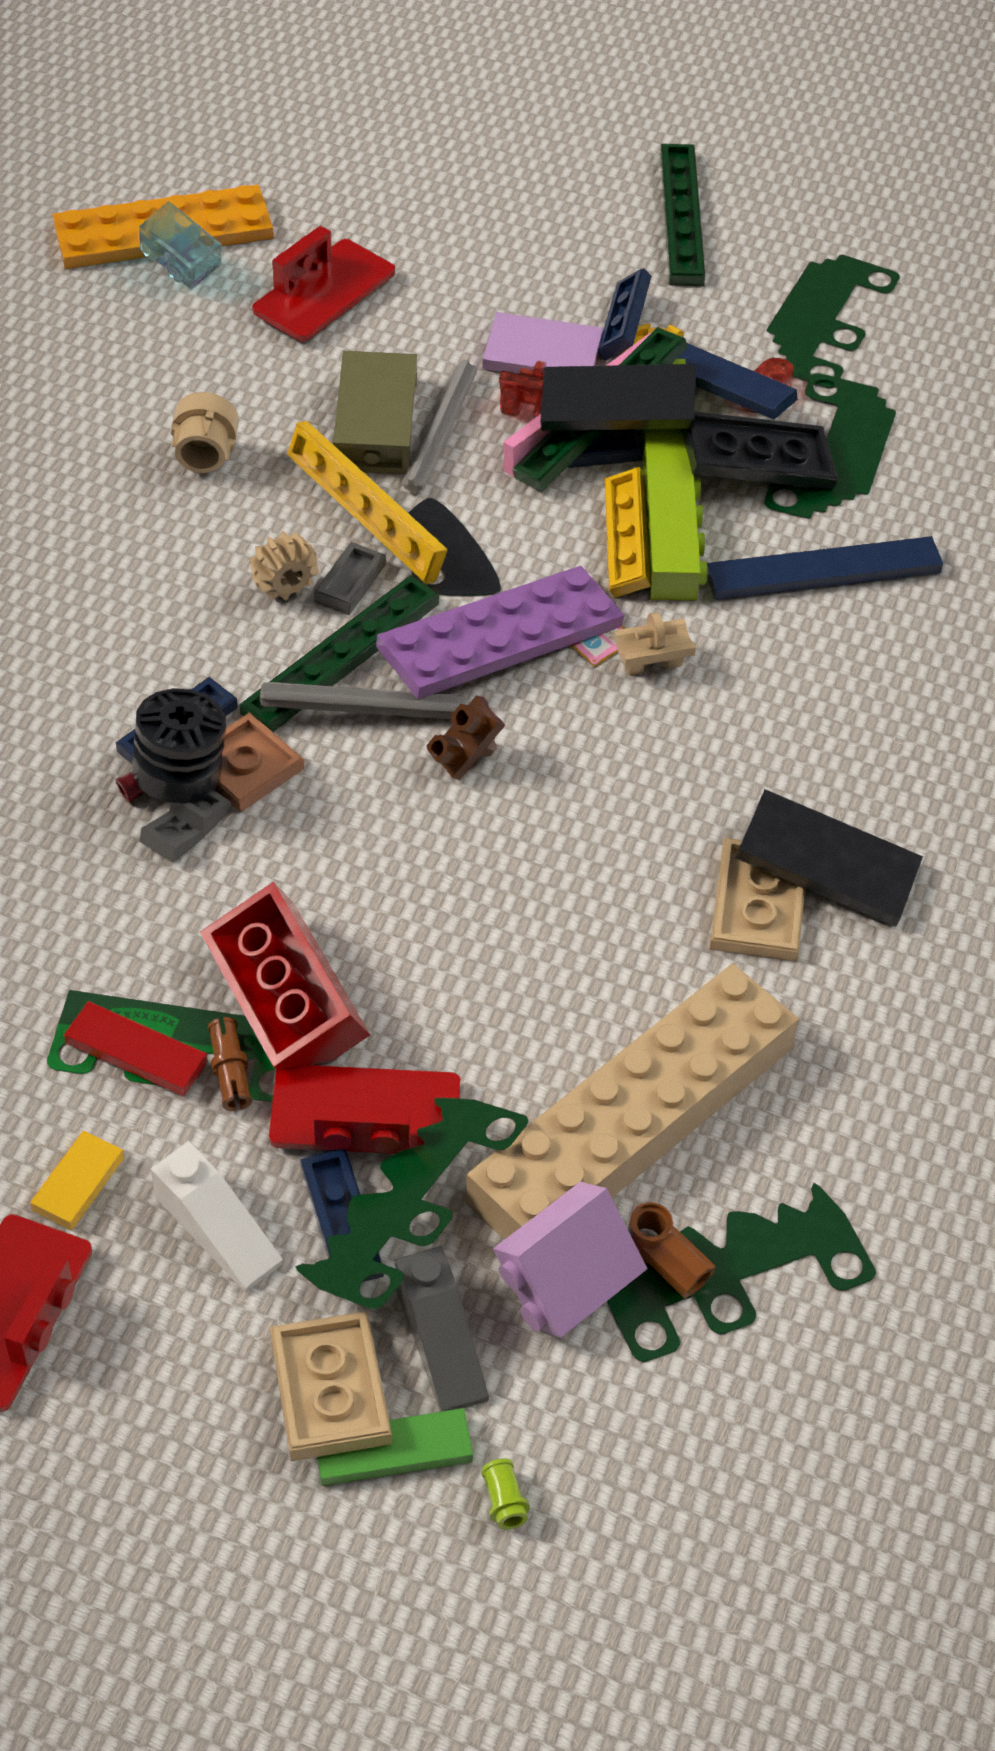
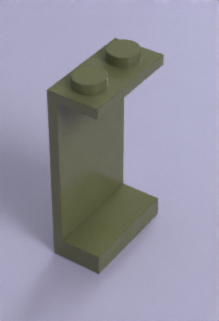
M343 351L333 445L363 472L407 474L411 464V430L415 387H417V354Z

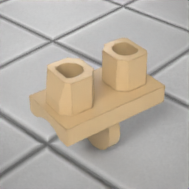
M658 612L650 613L647 616V625L614 631V642L625 670L630 676L644 673L647 669V664L661 662L662 666L670 669L681 667L685 657L695 656L696 646L689 637L684 618L663 622Z

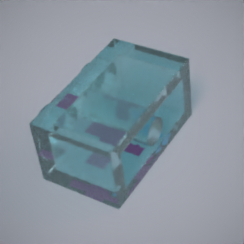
M170 201L165 203L139 226L140 249L143 254L151 261L156 260L166 268L173 280L178 283H184L191 290L221 265V243Z

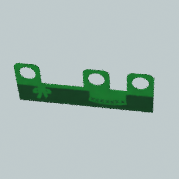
M75 990L68 991L47 1058V1064L51 1069L79 1074L88 1073L93 1069L96 1057L88 1054L83 1062L76 1065L65 1064L59 1058V1049L65 1044V1032L88 1001L210 1054H214L208 1032V1024L219 1018L221 1032L224 1035L226 1030L223 1017H231L237 1021L241 1051L247 1055V1059L255 1060L249 1084L250 1095L254 1100L273 1101V1095L266 1094L261 1090L259 1081L264 1073L276 1069L270 1062L246 1016ZM124 1070V1076L129 1081L157 1085Z

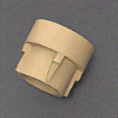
M196 392L186 395L177 403L171 427L172 447H175L176 459L183 467L193 471V473H209L219 469L224 461L229 460L230 451L234 450L239 416L235 407L225 398L208 392Z

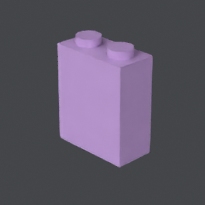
M581 1181L493 1248L501 1263L499 1273L502 1279L516 1292L523 1305L520 1307V1312L525 1322L535 1331H543L559 1338L563 1337L647 1269L607 1188Z

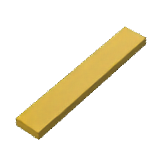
M308 421L297 422L287 455L425 584L436 582L448 549Z

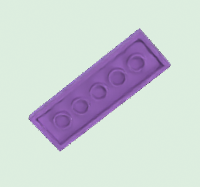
M580 565L378 634L376 647L418 700L622 626L624 614Z

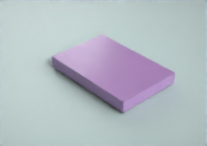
M496 312L483 356L482 369L544 378V367L595 366L603 328Z

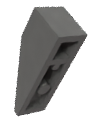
M442 1245L395 1259V1269L402 1271L404 1274V1279L396 1291L440 1412L467 1408L489 1401V1394L460 1293Z

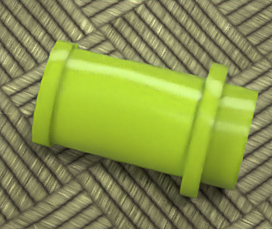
M507 1458L492 1460L485 1464L481 1471L492 1504V1508L489 1510L490 1519L496 1522L502 1530H510L522 1526L528 1520L527 1513L530 1510L529 1501L521 1496L513 1469V1462Z

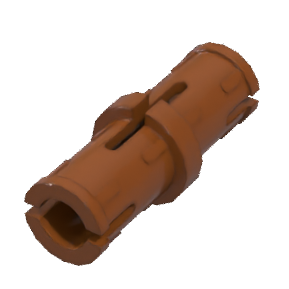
M223 1017L226 1034L223 1035L219 1018L208 1024V1032L214 1051V1057L211 1060L214 1075L219 1077L223 1108L228 1111H236L233 1094L237 1093L242 1110L252 1104V1096L249 1092L245 1074L248 1068L247 1055L240 1048L237 1021L231 1017Z

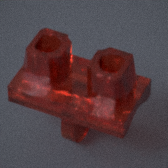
M538 360L533 370L521 368L520 374L505 370L501 371L499 377L501 413L518 416L520 415L523 403L535 406L533 419L541 414L544 367H547L546 362Z

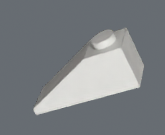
M189 1141L150 1168L155 1198L245 1293L283 1265L282 1257L219 1171Z

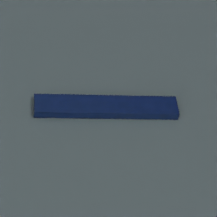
M929 536L707 563V579L714 600H724L939 574L942 572L943 561L933 537Z

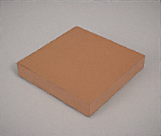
M249 712L226 728L224 749L222 751L221 778L215 791L231 801V805L241 813L304 770V759Z

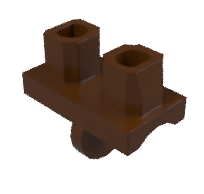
M478 695L474 697L469 705L459 704L451 714L452 726L444 735H434L427 744V750L434 760L442 764L453 779L461 780L481 754L491 756L496 751L497 745L494 739L505 726L503 721L492 712L485 697Z

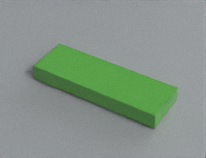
M464 1408L389 1420L392 1433L391 1445L317 1457L321 1486L473 1462V1452Z

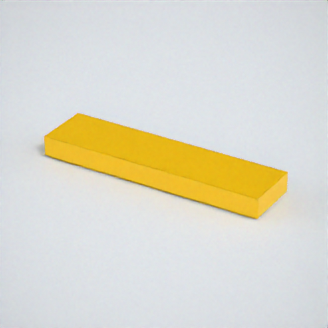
M640 467L605 478L609 590L614 598L651 586L645 475Z

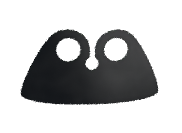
M429 497L408 512L448 549L441 567L445 574L442 582L434 585L425 584L413 571H411V576L437 594L485 595L500 592V581L491 562L473 536L448 508L436 499Z

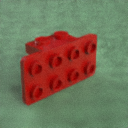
M320 225L272 260L274 289L252 305L253 314L298 341H308L395 275V265L350 239H341L332 246L331 231Z
M303 1065L276 1070L269 1142L275 1148L328 1151L346 1149L348 1152L396 1154L401 1150L423 1145L424 1142L418 1136L417 1130L441 1122L443 1119L441 1115L442 1109L435 1104L434 1098L460 1099V1076L454 1072Z
M15 1214L7 1215L0 1224V1412H5L11 1407L39 1353L47 1347L53 1327L62 1310H65L71 1302L75 1286L92 1256V1246L88 1240Z

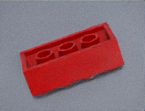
M274 882L200 931L276 1070L333 1061L370 1036L369 1031L296 905Z

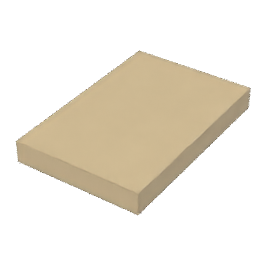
M724 838L710 949L797 962L805 888L736 859L735 857L742 840Z
M368 1311L270 1327L291 1461L392 1444V1433Z

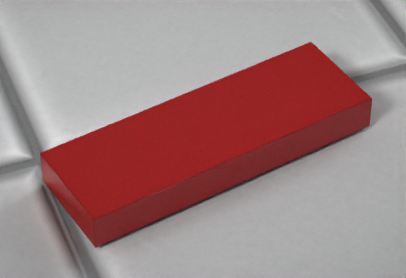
M89 1001L64 1034L66 1044L185 1097L208 1063L207 1053Z

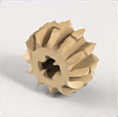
M282 531L276 539L267 536V543L264 546H255L256 555L249 559L253 581L271 599L280 596L286 601L291 593L295 592L301 595V588L312 586V577L319 573L315 550L298 533L289 536Z

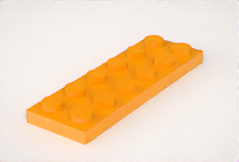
M259 184L241 185L236 188L207 190L187 195H172L152 200H137L117 205H102L82 210H67L52 214L65 269L166 255L168 253L164 250L168 246L172 247L173 251L180 250L184 252L189 247L193 250L274 239L273 226ZM174 238H185L184 242L188 243V246H184V249L181 250L179 245H183L184 242L177 243L174 241ZM175 244H178L177 249H174Z

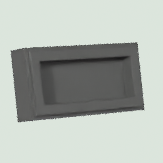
M350 542L315 590L314 602L350 615L386 565V554Z

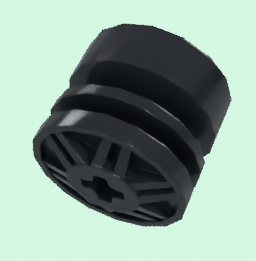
M178 688L155 692L142 701L136 710L132 776L140 789L153 798L169 803H188L201 800L215 790L221 778L222 751L224 749L226 716L220 705L205 694L191 689Z

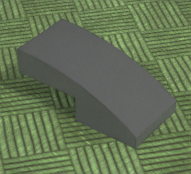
M213 791L201 800L188 803H171L169 812L141 828L139 842L173 862L193 848L217 825L229 811L231 801Z

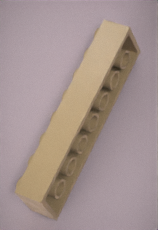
M730 964L526 1126L510 1147L504 1150H496L466 1174L465 1203L505 1240L580 1181L607 1188L611 1198H613L792 1050L799 1018L735 964Z

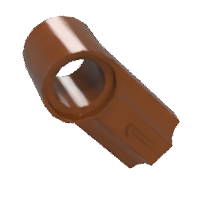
M648 1202L642 1203L633 1210L628 1231L644 1263H649L684 1298L693 1296L714 1274L716 1266L673 1226V1218L667 1208L658 1203ZM640 1230H653L658 1236H646Z

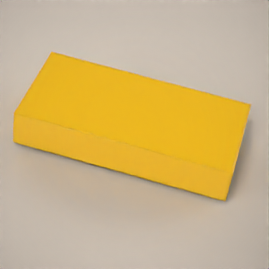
M83 1130L30 1201L31 1210L72 1231L124 1160L123 1149Z

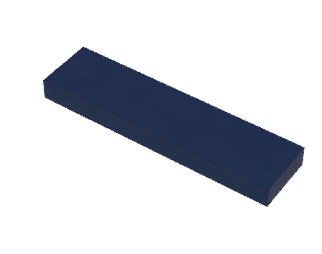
M687 343L688 349L677 358L685 359L686 364H696V387L772 420H775L798 400L797 389Z

